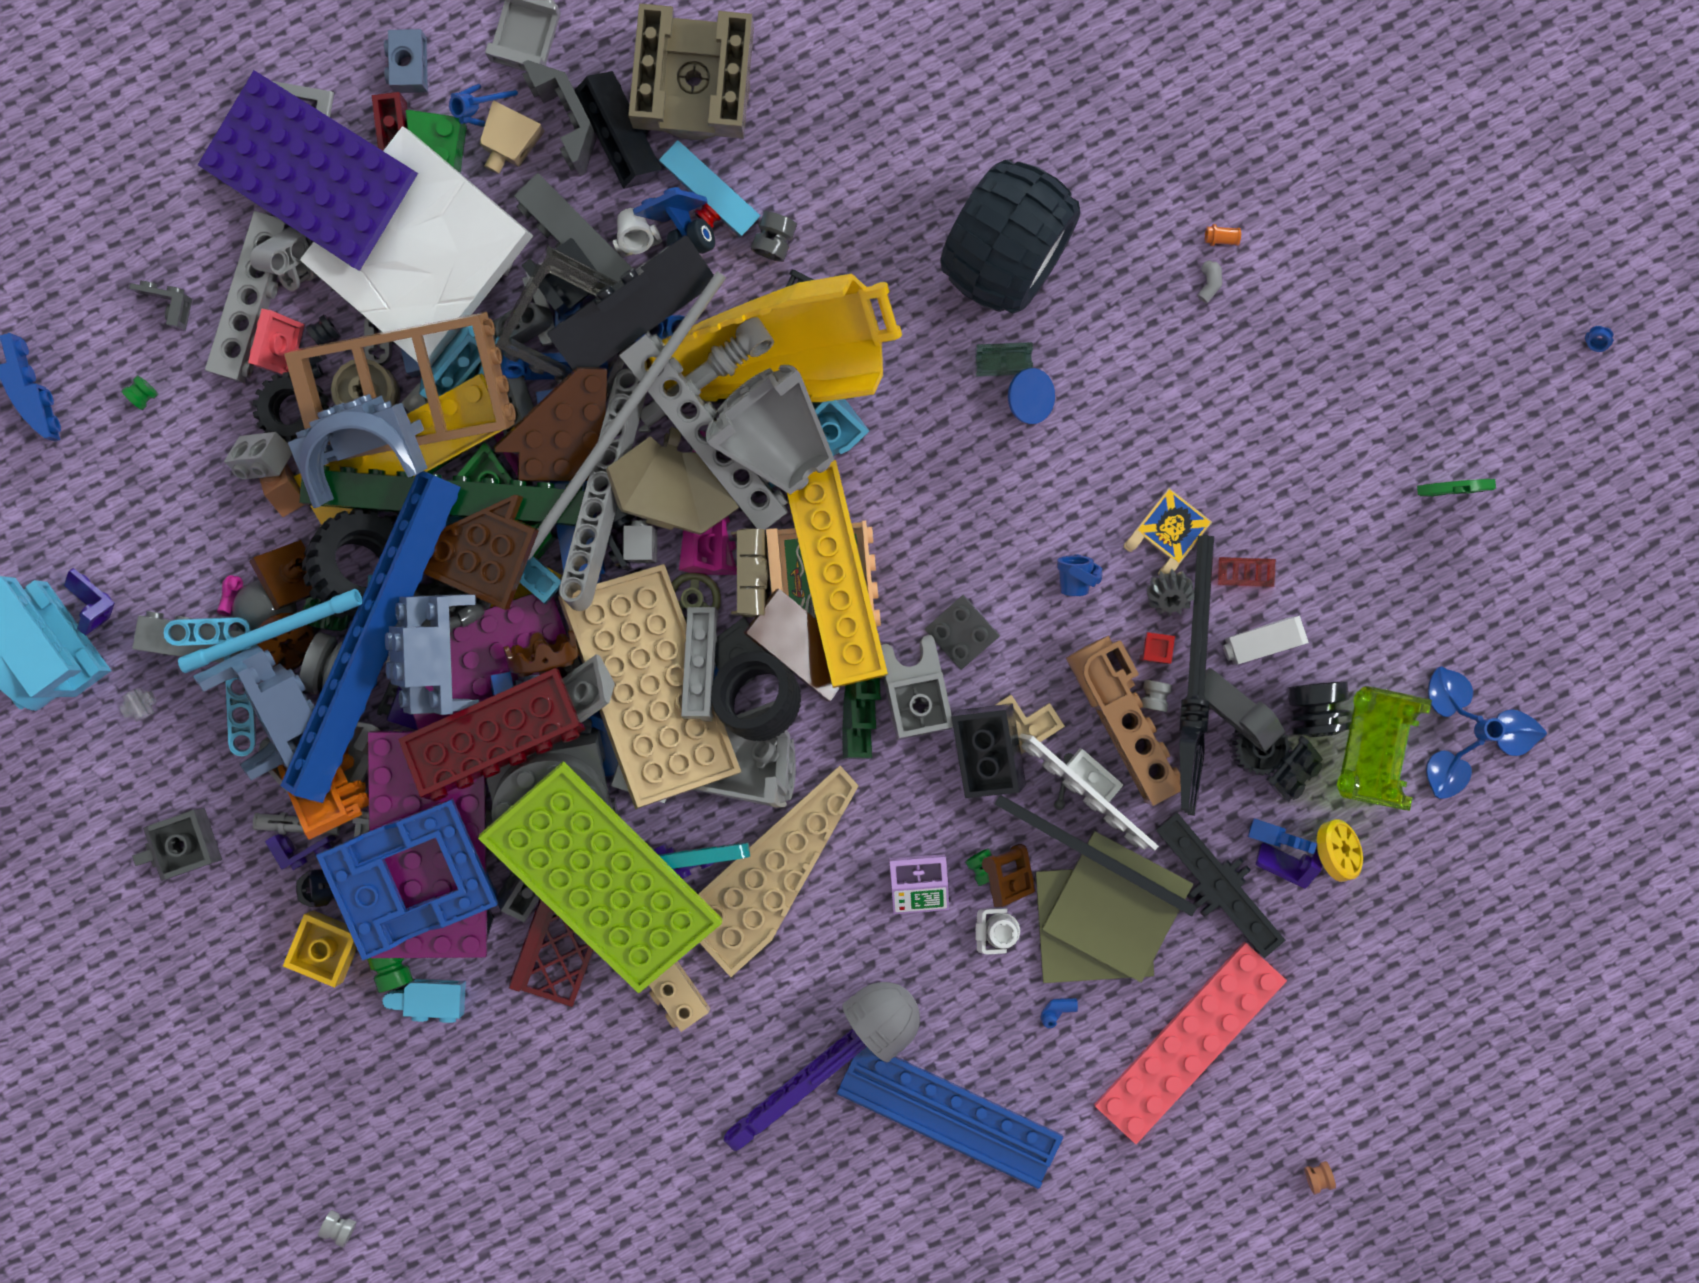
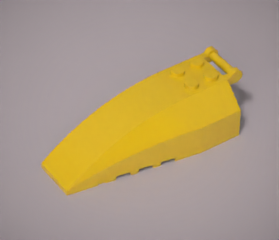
M846 274L796 283L701 321L692 326L672 357H675L684 370L681 373L685 377L707 361L708 354L712 352V346H720L721 344L725 346L724 342L726 340L731 342L730 337L736 338L735 334L739 325L752 317H758L773 338V346L766 353L758 357L748 355L749 359L747 361L742 359L743 364L739 365L737 363L738 368L735 369L733 376L729 374L725 377L718 376L700 389L701 393L699 396L704 401L727 399L742 384L764 370L771 368L775 372L780 370V365H791L801 374L811 402H827L874 395L883 377L882 342L899 339L902 336L900 326L896 324L888 293L890 291L888 284L880 282L866 287L853 274ZM877 298L886 329L879 330L870 299ZM671 336L662 340L664 345L667 344ZM650 357L647 359L648 368H650L653 362L655 361V357ZM667 380L664 383L665 390H668L677 382Z

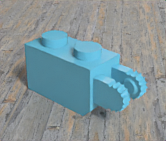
M415 979L404 989H399L398 991L395 989L385 994L382 1000L383 1005L386 1009L389 1008V1010H403V1016L411 1017L412 1021L423 1022L428 1021V1017L439 1018V1022L453 1023L464 1015L466 981Z

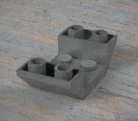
M529 60L524 61L523 64L527 72L522 75L534 98L540 96L542 102L546 103L559 97L565 111L572 110L567 115L575 130L560 137L564 146L559 149L570 170L576 169L579 176L585 175L597 136L566 73Z

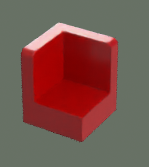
M1146 632L1143 654L1140 655L1139 660L1171 664L1175 636Z

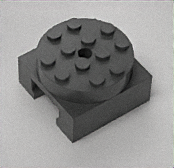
M592 727L590 735L579 734L580 736L570 742L564 743L563 740L553 744L552 750L543 754L535 752L526 756L527 760L516 766L508 764L500 768L501 772L497 775L486 778L493 803L492 821L494 822L563 761L619 816L615 797L610 798L603 769V762L606 756L600 730Z

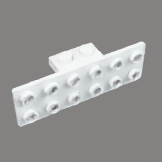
M1020 734L1019 739L1023 742L1021 748L1032 757L1036 756L1044 760L1041 765L1051 774H1057L1059 777L1062 776L1065 779L1062 783L1070 791L1084 795L1083 802L1092 810L1104 813L1106 816L1103 819L1114 829L1118 828L1122 832L1125 831L1126 835L1124 838L1135 847L1139 846L1143 850L1149 848L1155 851L1159 847L1109 803L1122 788L1123 784L1086 751L1080 748L1070 761L1065 764L1034 736Z

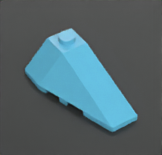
M845 399L812 402L833 456L849 451L869 432V429ZM769 482V485H770L771 487L776 486V485L772 484L771 482Z

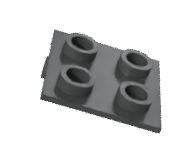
M964 595L958 598L925 628V631L932 635L935 642L960 670L1000 637L997 631Z

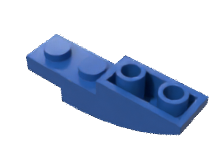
M12 333L0 335L7 362L0 364V380L8 397L23 419L45 439L59 441L60 436L58 432L61 431V425L58 418L54 416L51 407L54 405V399L46 387L33 383L36 381V375L27 361L26 355H29V349L26 342L21 337Z

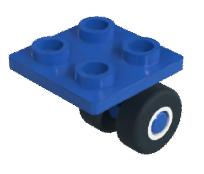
M673 187L663 192L664 195L643 200L640 206L633 209L635 216L660 222H667L669 220L674 222L677 229L667 234V246L683 235H687L701 254L711 251L715 247V236L710 225L700 218L691 222L689 211L708 203L705 196Z

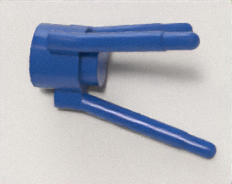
M476 84L459 93H452L449 101V110L454 117L459 118L461 124L470 123L485 127V121L471 117L478 111L479 103L516 96L518 91L513 90L473 97L470 94L481 89V85Z

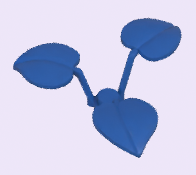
M1442 666L1436 668L1432 674L1428 685V698L1434 711L1443 717H1450L1457 711L1460 715L1477 722L1474 727V734L1477 738L1476 742L1459 751L1456 756L1450 751L1444 750L1433 754L1428 760L1426 776L1434 796L1438 799L1452 797L1467 786L1471 778L1472 769L1468 762L1460 760V758L1476 747L1484 745L1485 742L1496 741L1500 750L1505 754L1520 756L1530 751L1538 741L1547 735L1546 730L1535 719L1518 710H1505L1499 713L1496 718L1484 719L1482 716L1464 711L1462 708L1468 706L1473 698V688L1470 681L1459 672Z

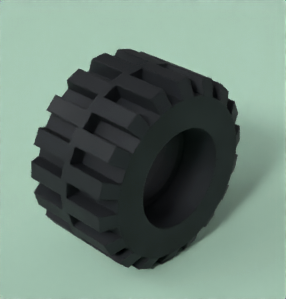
M285 372L283 376L278 374L271 376L273 380L271 382L265 380L262 383L264 389H257L255 394L259 398L258 400H253L252 406L257 408V411L253 412V416L259 420L256 423L259 429L264 430V433L277 432L288 443L297 438L296 432L305 428L302 417L290 425L283 424L280 419L279 409L281 403L288 396L295 394L290 374ZM316 384L322 410H326L329 408L326 404L329 402L327 395L322 393L324 390Z

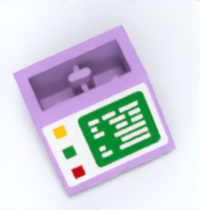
M945 854L889 858L893 914L949 910Z

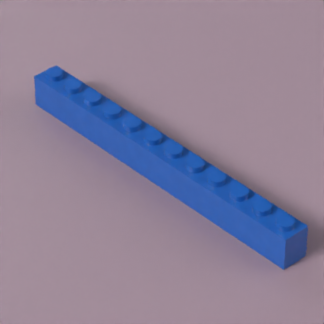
M425 471L415 476L363 595L362 605L356 611L280 785L292 795L323 803L326 794L330 791L332 780L338 767L342 764L343 755L354 736V730L360 716L365 711L367 700L372 689L377 684L381 668L388 659L389 650H386L385 634L389 633V626H396L398 622L395 614L396 603H399V597L413 596L418 584L422 581L423 572L434 553L437 540L446 526V520L451 508L457 501L460 486Z

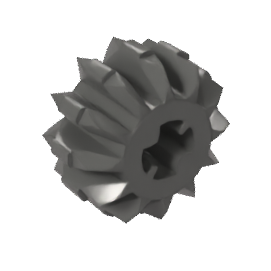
M1173 569L1168 574L1160 571L1159 578L1151 577L1150 585L1146 589L1151 608H1155L1158 615L1166 611L1169 617L1172 612H1177L1181 615L1182 608L1190 609L1191 601L1195 597L1193 582L1190 580V577L1186 578L1183 571L1175 574Z

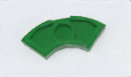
M1495 479L1462 480L1417 485L1418 495L1423 497L1478 493L1496 489Z

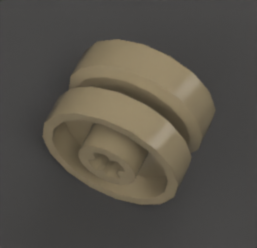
M366 359L376 397L382 395L384 402L390 401L392 405L398 404L401 393L399 383L394 375L377 362ZM350 360L342 365L333 376L331 394L335 405L343 402L347 403L364 396L355 360Z

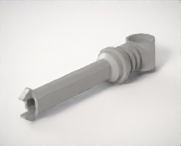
M752 317L739 325L735 334L736 338L730 337L731 342L726 340L724 342L725 346L722 344L720 346H712V352L708 354L707 361L686 375L685 378L687 381L692 379L699 389H702L718 376L725 377L728 374L733 376L735 369L738 368L737 363L742 365V359L747 361L749 359L748 355L758 357L766 353L773 346L774 340L758 317ZM678 383L666 391L671 394L677 393L679 391ZM655 400L642 408L640 418L645 424L638 429L641 433L651 432L649 427L666 415Z

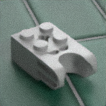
M932 635L922 638L920 642V661L912 667L901 665L895 657L892 646L882 644L881 648L888 675L883 676L896 740L952 729L951 710L935 640ZM915 700H919L920 704H925L926 709H923L922 713H918L917 710L913 709L912 705L915 704Z

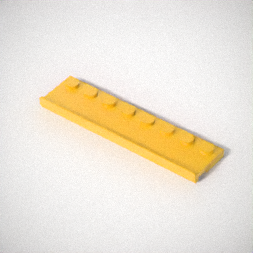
M482 373L439 396L447 431L496 422L486 379ZM429 403L407 414L410 423L421 420L424 431L416 434L415 437L436 433ZM503 430L419 445L428 467L424 471L428 472ZM393 450L333 461L325 465L329 466V471L340 472V467H352L358 469L357 473L368 474V469L385 470V475L396 476L397 471H405ZM298 474L294 478L301 489L302 476ZM311 506L321 525L328 518H334L339 512L347 511L350 514L352 509L322 506L313 508Z

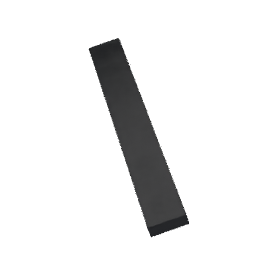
M1002 795L995 797L993 804L1156 897L1190 916H1193L1196 911V906L1017 803Z

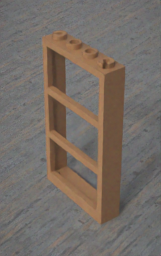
M487 312L284 353L304 428H310L309 422L318 419L317 413L323 411L309 362L310 357L352 349L363 394H370L371 398H375L376 394L363 347L412 338L436 433L416 436L418 445L508 429L515 424L516 413L513 404L509 403L507 395L509 384L506 376L502 375L500 367L502 356L500 349L495 346L493 338L495 327L492 319L488 318ZM472 326L496 422L447 431L423 335ZM387 444L345 459L392 451L393 449Z

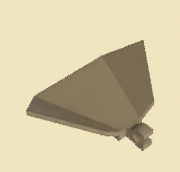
M674 427L669 429V434L666 433L664 435L663 446L649 436L607 467L606 472L621 512L645 518L646 523L669 530L675 527L701 535L739 508L735 500L696 452L682 453L677 451L681 433Z

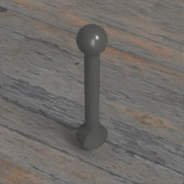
M1067 753L1064 755L1065 764L1070 761L1074 756L1073 754ZM1062 782L1058 800L1054 803V807L1057 810H1062L1065 807L1063 799L1066 786Z

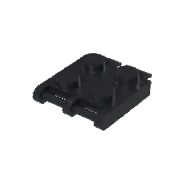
M1300 736L1298 745L1290 755L1283 757V763L1274 775H1269L1266 779L1279 796L1287 802H1290L1291 799L1299 798L1305 790L1306 780L1310 781L1322 769L1321 762L1323 758L1310 741L1303 736Z

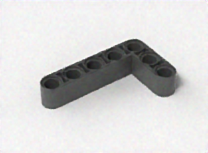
M524 302L493 321L495 327L493 338L495 346L500 349L502 359V348L505 345L514 344L519 347L550 328L553 315L549 308ZM523 375L514 379L507 378L509 384L507 395L509 403H512L514 406L516 418L514 425L503 430L504 435L534 408Z

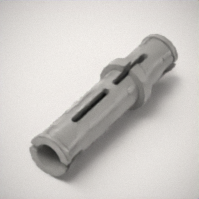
M281 812L279 815L254 814L253 830L278 831V834L285 835L287 832L304 833L298 816H289L286 812ZM341 825L323 834L339 836Z

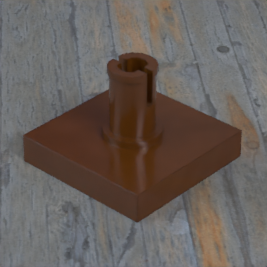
M301 540L255 556L249 561L275 610L312 597L309 593L312 590V586H306L303 579L307 573L302 570V561L306 557L304 555L306 548Z

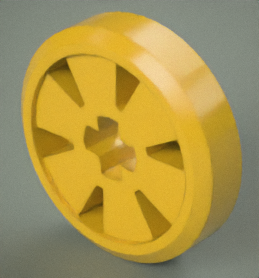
M1340 819L1323 823L1318 830L1316 843L1318 856L1324 869L1333 879L1339 882L1357 878L1362 870L1363 852L1356 833L1345 821Z

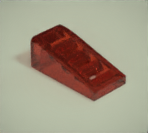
M1219 557L1218 585L1275 587L1277 560ZM1228 563H1233L1232 580H1227ZM1239 564H1244V580H1238ZM1251 564H1256L1255 580H1250ZM1262 564L1267 565V581H1261Z

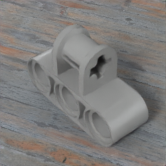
M289 227L256 246L251 252V265L255 270L277 274L280 282L287 290L295 291L305 280L311 281L316 277V274L300 260L313 241L294 228Z

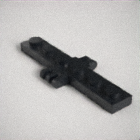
M1174 812L1154 829L1198 880L1199 883L1189 891L1187 898L1191 900L1199 894L1200 897L1193 902L1196 908H1199L1205 902L1208 904L1200 911L1203 917L1220 906L1263 958H1266L1286 941L1241 888L1246 882L1243 877L1251 871L1247 865L1239 871L1236 870L1244 862L1241 857L1236 858L1232 863L1226 860L1221 864L1178 812Z

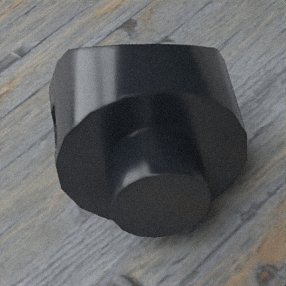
M322 869L309 870L296 881L297 899L308 907L327 906L331 896H334ZM306 888H310V889H311V893H306V892H307V889H306Z

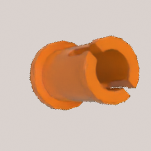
M1216 224L1206 227L1205 243H1210V246H1215V244L1240 245L1241 228L1217 227Z

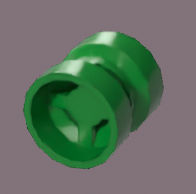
M989 848L978 852L965 861L968 869L973 870L975 873L974 879L978 886L989 882L988 873L982 867L983 859L992 855Z

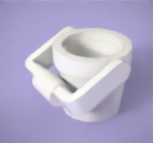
M634 208L621 211L617 217V239L613 240V244L622 257L643 253L650 247L662 242L660 233L655 225L649 226L645 218L635 216L633 213Z
M1007 908L979 909L977 912L975 939L977 940V951L982 954L1007 953L1006 948L1013 946L1019 939V923L1015 917L1007 913ZM986 914H993L986 921ZM986 940L995 948L986 949Z

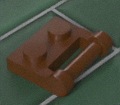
M1017 844L1012 846L1010 851L998 856L991 855L983 859L982 867L989 876L990 892L994 907H1004L1035 892L1029 854L1025 845ZM1016 861V868L1002 873L1001 866Z

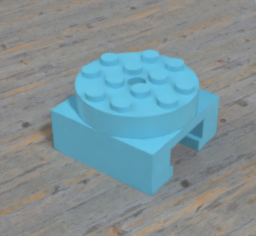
M0 576V690L11 698L19 709L27 708L37 711L56 697H77L112 671L88 637L77 629V622L48 582L34 580L26 586V589H23L16 578Z

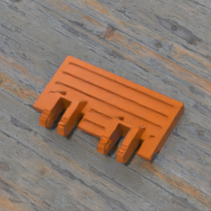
M348 746L343 755L342 764L335 773L331 789L326 794L323 803L297 797L288 792L308 840L361 816V810L369 806V794L365 792V783L361 780L348 783L344 774L346 769L352 768L354 765L353 756H350L348 753ZM281 764L277 768L283 780L287 769Z

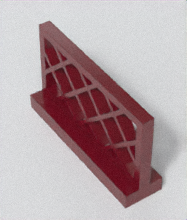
M539 899L509 981V989L518 992L521 990L573 1007L593 949L587 943L579 947L572 934L574 931L564 921L563 923L567 931L552 938L548 930L549 924L560 917L558 915L553 916L554 911ZM547 934L549 940L543 943L545 935ZM570 935L575 949L561 955L555 942ZM552 944L557 958L543 964L538 955L541 948ZM587 948L585 956H583L581 951ZM578 952L582 960L581 967L569 973L563 959ZM537 960L540 966L534 968L535 962ZM560 961L566 975L551 982L545 968ZM542 970L548 984L540 988L527 985L530 976ZM577 975L576 981L574 983L572 976ZM569 979L573 988L570 997L566 998L558 995L554 985ZM548 988H551V990H552L553 993L548 992V991H545V990L548 989Z

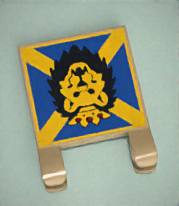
M1168 488L1124 543L1123 547L1128 552H1132L1144 538L1169 558L1158 572V575L1160 571L1168 574L1171 569L1174 571L1177 569L1196 544L1198 536L1203 535L1212 521Z

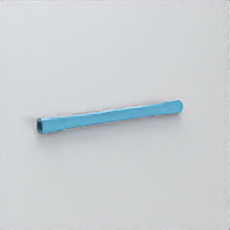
M357 589L347 591L332 597L329 601L209 648L200 649L179 657L178 665L184 673L204 667L212 661L304 625L362 605L361 594Z

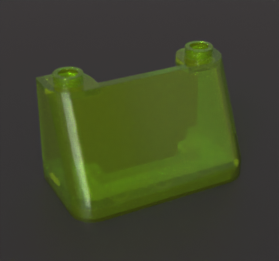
M1364 686L1356 692L1353 700L1354 709L1341 775L1337 780V789L1343 798L1410 811L1413 797L1404 794L1402 787H1406L1407 782L1401 781L1400 775L1410 725L1419 726V721L1416 718L1421 713L1429 714L1432 700L1370 686Z

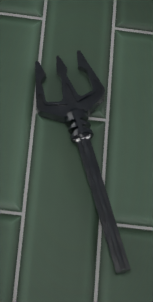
M1208 535L1198 536L1188 692L1186 698L1181 700L1179 731H1181L1179 742L1181 810L1192 816H1195L1204 763L1205 733H1208L1210 703L1205 699L1204 692L1214 536Z

